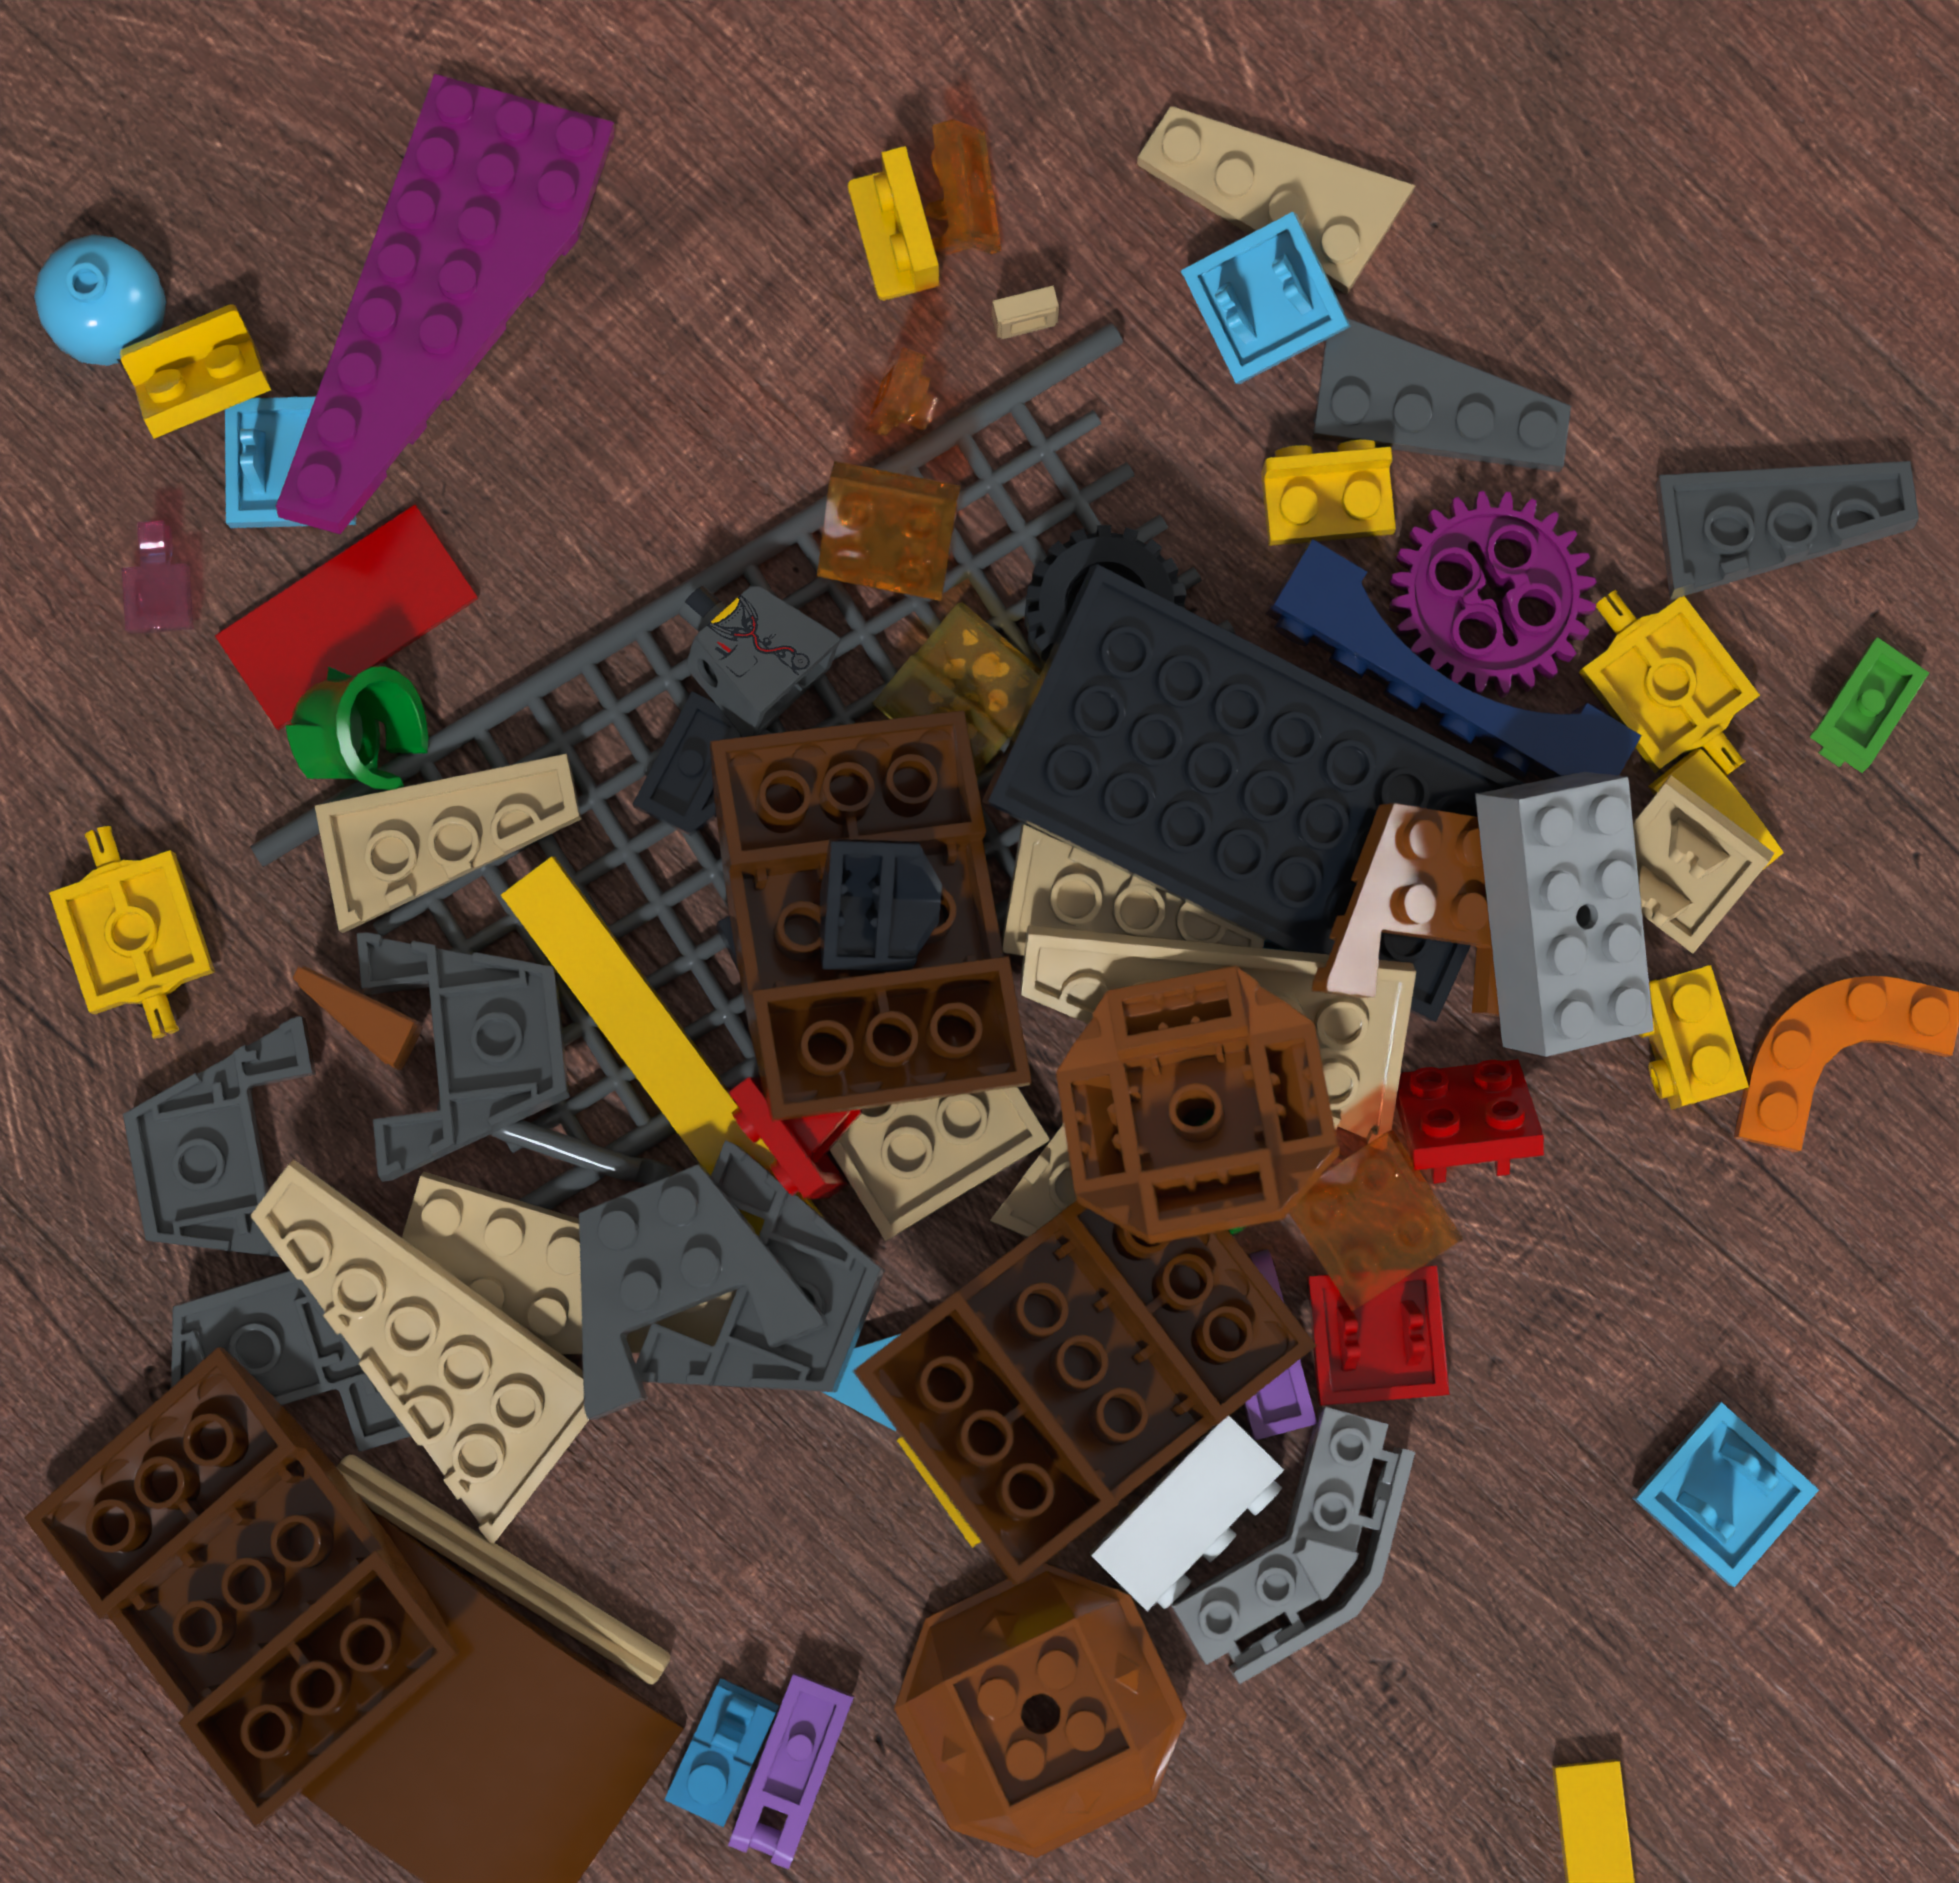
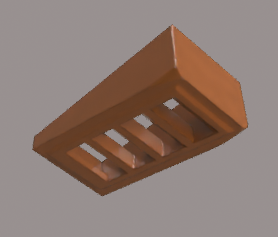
M304 965L302 968H297L293 979L305 993L385 1064L400 1071L403 1069L424 1028L420 1026L421 1022Z

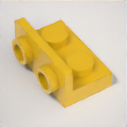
M906 146L881 152L883 172L852 179L848 182V191L877 297L882 301L939 286V265Z
M233 304L123 348L119 353L121 362L135 387L143 420L153 439L271 390L259 352L237 307Z
M1353 440L1339 444L1337 452L1313 454L1312 447L1304 445L1289 446L1276 450L1275 457L1265 459L1261 471L1269 546L1306 543L1312 539L1315 541L1393 535L1396 525L1389 470L1393 461L1391 447L1375 448V441Z
M1711 965L1664 979L1649 981L1654 1031L1639 1034L1641 1038L1649 1037L1656 1061L1649 1062V1073L1658 1098H1668L1670 1108L1673 1110L1748 1088L1749 1085Z

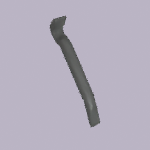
M439 1099V1102H438V1105H437V1110H438V1111H439L440 1108H441V1107H440V1099ZM524 1120L515 1122L490 1134L500 1140L619 1180L641 1182L649 1185L677 1173L674 1168L665 1163L644 1157H629L625 1154Z

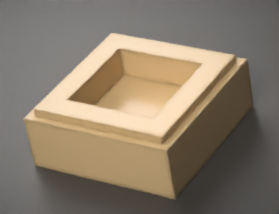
M1054 285L992 301V320L997 338H1001V340L1053 327L1058 323L1059 304Z

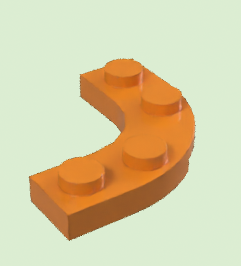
M1863 976L1836 981L1805 995L1775 1019L1755 1050L1746 1077L1749 1087L1743 1091L1734 1138L1792 1152L1801 1151L1814 1088L1824 1066L1841 1049L1856 1043H1885L1942 1057L1953 1056L1959 1027V992L1887 976Z

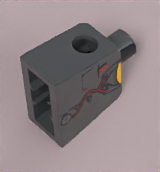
M701 586L685 600L679 610V615L699 632L693 639L686 665L689 672L743 737L761 734L828 672L840 642V638L835 633L760 586H750L729 606H726L705 586Z

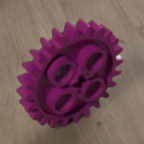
M1480 491L1475 498L1473 510L1468 511L1459 497L1453 498L1450 504L1451 519L1449 520L1442 513L1433 509L1427 517L1432 533L1422 528L1414 527L1408 536L1419 551L1400 549L1397 554L1396 560L1407 568L1409 572L1393 573L1389 580V585L1405 591V595L1393 599L1389 604V611L1407 613L1408 617L1397 626L1395 630L1396 636L1414 634L1417 641L1410 649L1414 654L1420 656L1427 652L1432 657L1429 666L1436 671L1441 670L1443 667L1450 671L1449 679L1457 684L1461 682L1463 677L1471 679V689L1476 694L1481 695L1487 685V681H1493L1500 698L1507 696L1511 687V679L1516 678L1525 692L1531 691L1535 686L1533 671L1535 669L1542 676L1551 680L1558 673L1552 655L1560 660L1570 662L1576 655V651L1566 638L1584 640L1590 631L1584 624L1577 621L1576 617L1590 616L1596 609V604L1580 598V594L1591 590L1595 586L1596 578L1578 576L1577 570L1586 564L1590 556L1588 553L1570 555L1567 550L1577 536L1575 530L1557 536L1552 530L1557 523L1559 514L1553 512L1540 522L1534 518L1536 511V500L1531 499L1521 512L1513 510L1511 492H1505L1497 508H1491L1485 492ZM1509 541L1518 545L1524 553V565L1510 568L1501 564L1495 556V544ZM1471 543L1476 544L1480 550L1485 577L1477 561L1468 551V545ZM1447 563L1458 566L1466 576V587L1454 591L1444 588L1436 579V567ZM1486 580L1492 591L1503 589L1506 594L1499 603L1498 609L1492 599L1482 601L1479 597L1480 592L1486 585ZM1524 599L1538 600L1547 609V624L1532 626L1524 622L1519 615L1518 603ZM1499 612L1507 628L1516 638L1517 643L1515 646L1507 645L1504 639ZM1468 621L1479 622L1489 632V646L1481 649L1470 648L1460 638L1459 626Z

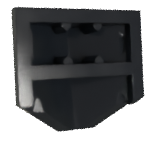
M829 839L820 889L822 969L904 971L911 970L914 967L919 952L939 923L942 890L941 881L917 841Z

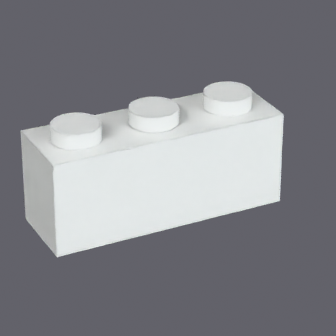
M1228 1416L1222 1422L1210 1428L1089 1553L1146 1611L1156 1602L1163 1609H1166L1190 1585L1191 1580L1184 1573L1202 1555L1209 1562L1213 1561L1233 1541L1237 1534L1230 1528L1232 1523L1247 1508L1254 1515H1257L1280 1492L1282 1487L1275 1479L1284 1469Z

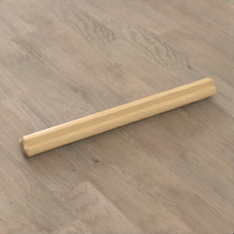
M345 1456L336 1468L349 1482L354 1491L361 1497L367 1507L376 1514L381 1515L395 1526L645 1683L654 1684L663 1674L671 1657L668 1651L495 1543L491 1545L480 1533L357 1456Z

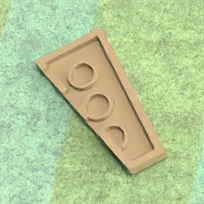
M567 754L315 805L338 929L341 933H345L581 820L572 769Z

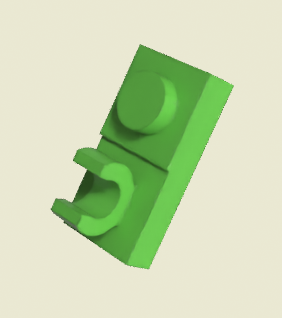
M1876 637L1866 648L1810 735L1811 739L1822 746L1818 754L1837 767L1846 762L1863 773L1872 764L1929 672Z

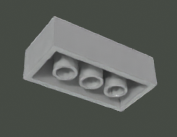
M1580 772L1476 794L1503 1047L1547 1057L1654 1031L1628 777Z

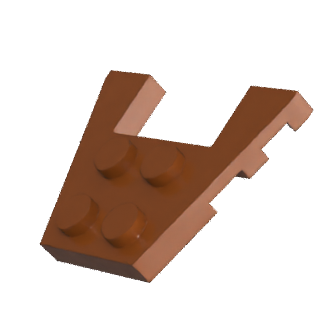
M1396 803L1379 805L1351 878L1352 881L1357 883L1345 915L1337 916L1329 937L1335 943L1326 967H1318L1312 983V991L1358 998L1376 997L1381 932L1476 946L1471 1013L1500 1017L1478 817Z

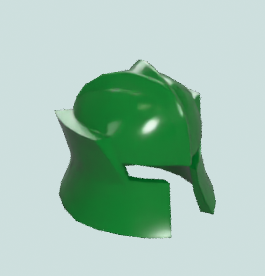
M385 666L370 667L356 676L328 667L327 680L313 685L300 697L294 708L291 723L285 725L292 754L307 779H356L374 789L393 790L404 787L399 776L377 769V758L380 748L379 721L384 723L386 750L389 753L428 754L429 737L421 698L409 679L400 672Z

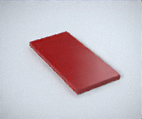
M413 505L216 634L215 637L275 728L279 731L285 725L291 723L294 708L300 697L313 685L327 680L328 667L352 676H356L370 667H376L479 598L417 506Z

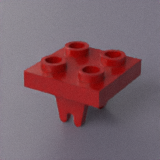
M1519 1059L1507 1061L1485 1060L1478 1064L1447 1068L1424 1067L1412 1072L1400 1073L1396 1108L1414 1171L1431 1169L1433 1184L1446 1183V1168L1449 1166L1495 1161L1496 1176L1510 1175V1159L1544 1155V1134Z
M748 1077L729 1092L739 1106L732 1111L735 1121L752 1142L756 1143L760 1139L764 1141L776 1158L770 1164V1168L777 1180L790 1195L794 1196L800 1192L804 1199L831 1198L849 1184L846 1177L828 1154V1151L860 1117L862 1109L771 1121L760 1078Z
M1437 1266L1307 1277L1312 1340L1317 1345L1313 1348L1319 1406L1450 1395Z

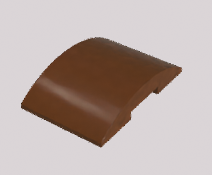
M965 711L711 741L710 755L715 808L728 909L752 1044L771 1121L1030 1085L1032 1081L1009 956L1004 957L983 845L986 827ZM830 838L917 841L942 883L939 923L919 952L917 961L911 970L822 969L820 889Z
M1076 1200L855 1368L853 1373L1015 1586L1118 1505L1122 1498L1210 1428L1222 1422L1317 1345L1229 1230L1150 1244L1081 1205Z
M222 1347L215 1349L24 1517L99 1619L112 1620L184 1717L177 1723L256 1827L262 1826L459 1654L447 1626L420 1580L361 1497L296 1420Z
M370 1510L420 1580L447 1626L459 1654L300 1793L363 1841L425 1883H578L685 1727L581 1653L575 1654L472 1581L474 1579L472 1576L437 1551Z

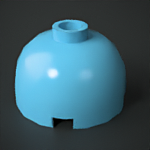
M89 235L69 240L51 253L38 273L34 295L41 325L55 344L63 352L82 363L103 366L120 363L117 359H120L119 353L123 348L157 335L163 325L166 298L159 276L144 255L117 238L99 235Z

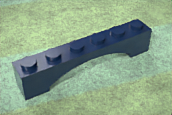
M1313 539L1301 551L1265 615L1277 621L1274 629L1286 639L1304 647L1311 641L1331 653L1329 662L1343 673L1357 679H1362L1364 674L1386 686L1383 694L1392 702L1413 712H1416L1419 706L1441 719L1438 727L1443 732L1466 744H1471L1473 739L1479 741L1495 751L1492 759L1497 764L1519 776L1525 777L1528 771L1542 780L1580 772L1619 776L1642 736L1588 703L1573 710L1571 714L1540 713L1490 700L1451 681L1414 654L1385 623L1370 601L1361 583L1367 571Z

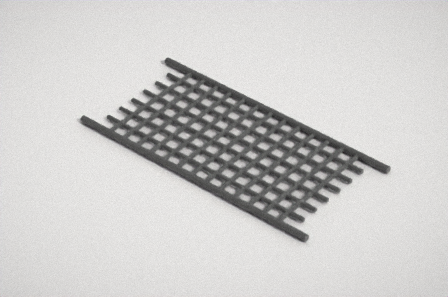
M1110 322L433 734L428 738V754L402 753L379 767L378 770L387 771L399 776L402 783L419 772L426 783L441 780L443 777L434 763L473 739L492 769L509 766V763L488 730L528 706L550 742L514 764L567 754L570 760L573 779L583 794L577 798L580 814L582 815L592 809L615 849L575 872L553 834H550L401 905L372 923L378 934L383 937L429 909L452 946V949L448 951L473 955V952H479L516 929L537 964L554 967L501 897V894L509 889L510 886L497 867L538 842L547 859L551 856L557 858L617 940L654 917H659L682 955L645 978L656 991L691 969L715 1009L683 1029L694 1042L723 1023L725 1024L746 1060L719 1076L729 1091L748 1077L760 1078L751 1034L739 1016L741 1012L746 1010L743 993L741 992L729 1000L705 961L726 948L719 932L696 946L672 906L711 882L728 908L722 858H716L700 831H697L692 836L681 832L701 864L702 869L662 892L639 853L677 829L659 821L630 839L606 801L644 776L647 777L663 747L661 746L655 751L650 752L627 713L665 690L668 691L681 712L690 696L681 680L691 675L686 665L688 657L672 667L650 631L677 616L685 600L701 586H705L711 593H714L744 575L750 586H760L775 595L758 566L797 542L817 573L818 578L782 600L798 610L828 591L852 629L839 637L840 642L833 661L861 644L885 682L858 700L845 706L826 674H824L813 684V687L831 716L810 729L855 724V720L888 701L890 696L922 660L899 674L875 635L915 611L936 645L947 631L929 602L967 578L992 616L978 626L991 637L1001 631L1020 662L1039 678L1043 670L1040 666V660L1035 652L1032 653L1028 641L1016 624L1018 620L1025 617L1026 596L1006 608L982 569L1022 546L1034 567H1036L1039 560L1043 562L1047 557L1036 536L1074 513L1087 534L1096 533L1097 525H1101L1089 504L1135 476L1129 464L1125 462L1079 490L1057 456L1056 451L1101 424L1099 417L1092 410L1046 438L1024 404L1123 344V340L1113 323ZM1010 412L1032 447L993 470L973 440L972 435ZM958 445L979 480L940 503L918 468ZM1042 461L1065 497V500L1026 523L1002 484ZM904 477L926 512L886 536L865 500ZM988 493L1012 532L977 554L972 555L949 517ZM851 510L872 545L833 568L811 533ZM1159 514L1135 529V531H1138L1137 539L1145 543L1168 529V526ZM935 526L959 565L919 588L896 549ZM882 559L905 595V598L866 621L842 582ZM1194 567L1177 576L1179 583L1184 582L1185 590L1202 581ZM1072 594L1067 604V616L1075 601ZM1227 619L1217 625L1235 634L1232 625ZM637 641L658 676L618 700L596 664L632 642ZM582 673L604 709L568 731L563 732L542 697ZM779 718L766 728V730L772 733L787 732ZM613 723L637 762L597 786L573 746ZM1010 730L998 741L1003 752H1005L1012 737ZM1001 759L976 773L979 791L990 785ZM358 780L320 804L388 790L374 789ZM982 806L986 834L983 838L985 841L983 845L986 861L995 856L1012 884L1016 858L1009 847L1019 841L1022 824L1035 830L1037 828L1018 821L999 833ZM315 807L250 846L263 867L320 833ZM625 862L648 902L613 924L608 925L585 886ZM484 876L507 915L467 939L443 899L479 877ZM1009 897L995 905L999 932L1004 930ZM556 970L560 1002L573 1021L563 1028L564 1046L583 1037L606 1076L570 1099H564L550 1106L552 1110L531 1123L551 1130L561 1124L568 1136L592 1143L575 1115L613 1091H616L637 1127L604 1148L629 1157H637L676 1133V1130L662 1112L651 1117L630 1083L631 1080L636 1078L626 1064L620 1067L596 1028L598 1027ZM506 1142L512 1153H515L519 1149L523 1148L521 1146ZM574 1165L522 1197L519 1201L552 1210L606 1175Z

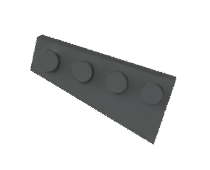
M1349 318L1347 319L1351 325L1350 328L1325 340L1312 439L1340 443L1353 440H1373L1377 448L1391 447L1392 450L1560 472L1564 467L1571 405Z
M1910 461L1659 475L1655 486L1670 600L1912 530L1919 519Z

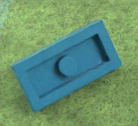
M720 1678L664 1800L724 1827L780 1705L726 1679Z

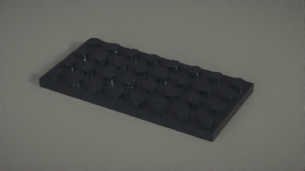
M1097 564L1089 568L982 802L1205 912L1254 934L1285 951L1330 955L1335 941L1329 937L1337 916L1345 915L1357 883L1352 881L1351 878L1379 805L1396 803L1478 817L1476 794L1526 783ZM1381 932L1379 960L1413 963L1416 976L1410 1012L1427 1021L1437 1022L1471 945Z

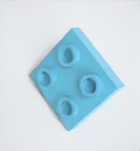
M1294 212L1181 270L1236 384H1241L1351 327L1300 220Z
M316 397L251 398L225 409L226 524L230 528L308 526L279 518L276 504ZM356 516L348 525H356Z
M1716 1402L1632 1499L1725 1583L1735 1587L1815 1496L1819 1489L1722 1402Z

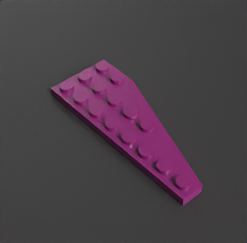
M434 74L277 501L276 509L279 518L341 534L386 479V470L408 443L413 445L427 428L426 421L443 400L449 401L506 330V322L526 297L532 298L545 282V274L561 254L566 256L578 241L614 138V122Z

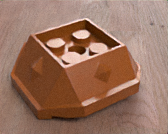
M1237 966L1107 990L1092 1013V1020L1076 1039L1056 1071L1074 1190L1078 1202L1150 1244L1282 1220L1340 1154L1315 1023L1284 1000L1259 986L1258 981ZM1205 1108L1214 1112L1210 1121L1202 1126L1191 1127L1182 1123L1184 1117L1192 1110Z
M1046 1562L1015 1586L1009 1578H1006L925 1617L894 1706L897 1717L949 1829L1036 1858L1154 1802L1187 1716L1131 1595ZM1033 1695H1048L1059 1705L1057 1720L1046 1729H1034L1028 1726L1022 1719L1021 1710L1023 1704Z

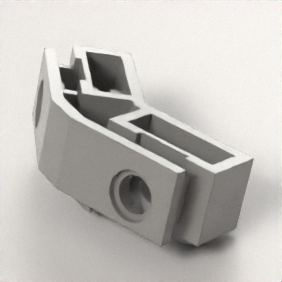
M1318 1406L1316 1413L1317 1424L1313 1425L1285 1535L1181 1595L1171 1604L1173 1611L1205 1665L1228 1653L1234 1663L1228 1666L1235 1680L1241 1684L1359 1614L1382 1583L1415 1455L1414 1451L1394 1447L1393 1453L1382 1450L1389 1424ZM1375 1458L1385 1461V1464L1382 1467L1376 1485L1370 1518L1359 1515V1510L1372 1460ZM1362 1526L1373 1529L1363 1569L1337 1604L1302 1623L1297 1612L1319 1599L1324 1600L1329 1597L1357 1559L1358 1553L1356 1548ZM1284 1613L1290 1625L1281 1627L1262 1637L1240 1653L1234 1642L1235 1640Z

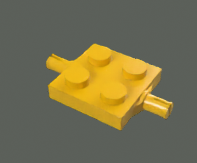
M1616 589L1597 602L1596 608L1617 635L1612 640L1608 649L1583 667L1579 674L1613 719L1642 735L1635 748L1653 772L1656 773L1679 755L1701 747L1725 776L1746 762L1722 731L1727 728L1736 713L1757 699L1760 694L1686 597H1679L1659 613L1644 616L1638 620L1617 594Z
M111 826L97 828L98 833L90 830L84 835L87 838L97 869L91 871L80 882L49 892L88 1011L95 1015L124 1004H142L153 1039L167 1036L166 1033L173 1034L179 1031V1028L176 1025L167 995L171 994L183 983L215 973L177 856L173 851L169 850L140 861L121 860L111 832Z

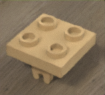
M1670 775L1633 822L1642 915L1691 953H1694L1769 863L1774 852Z

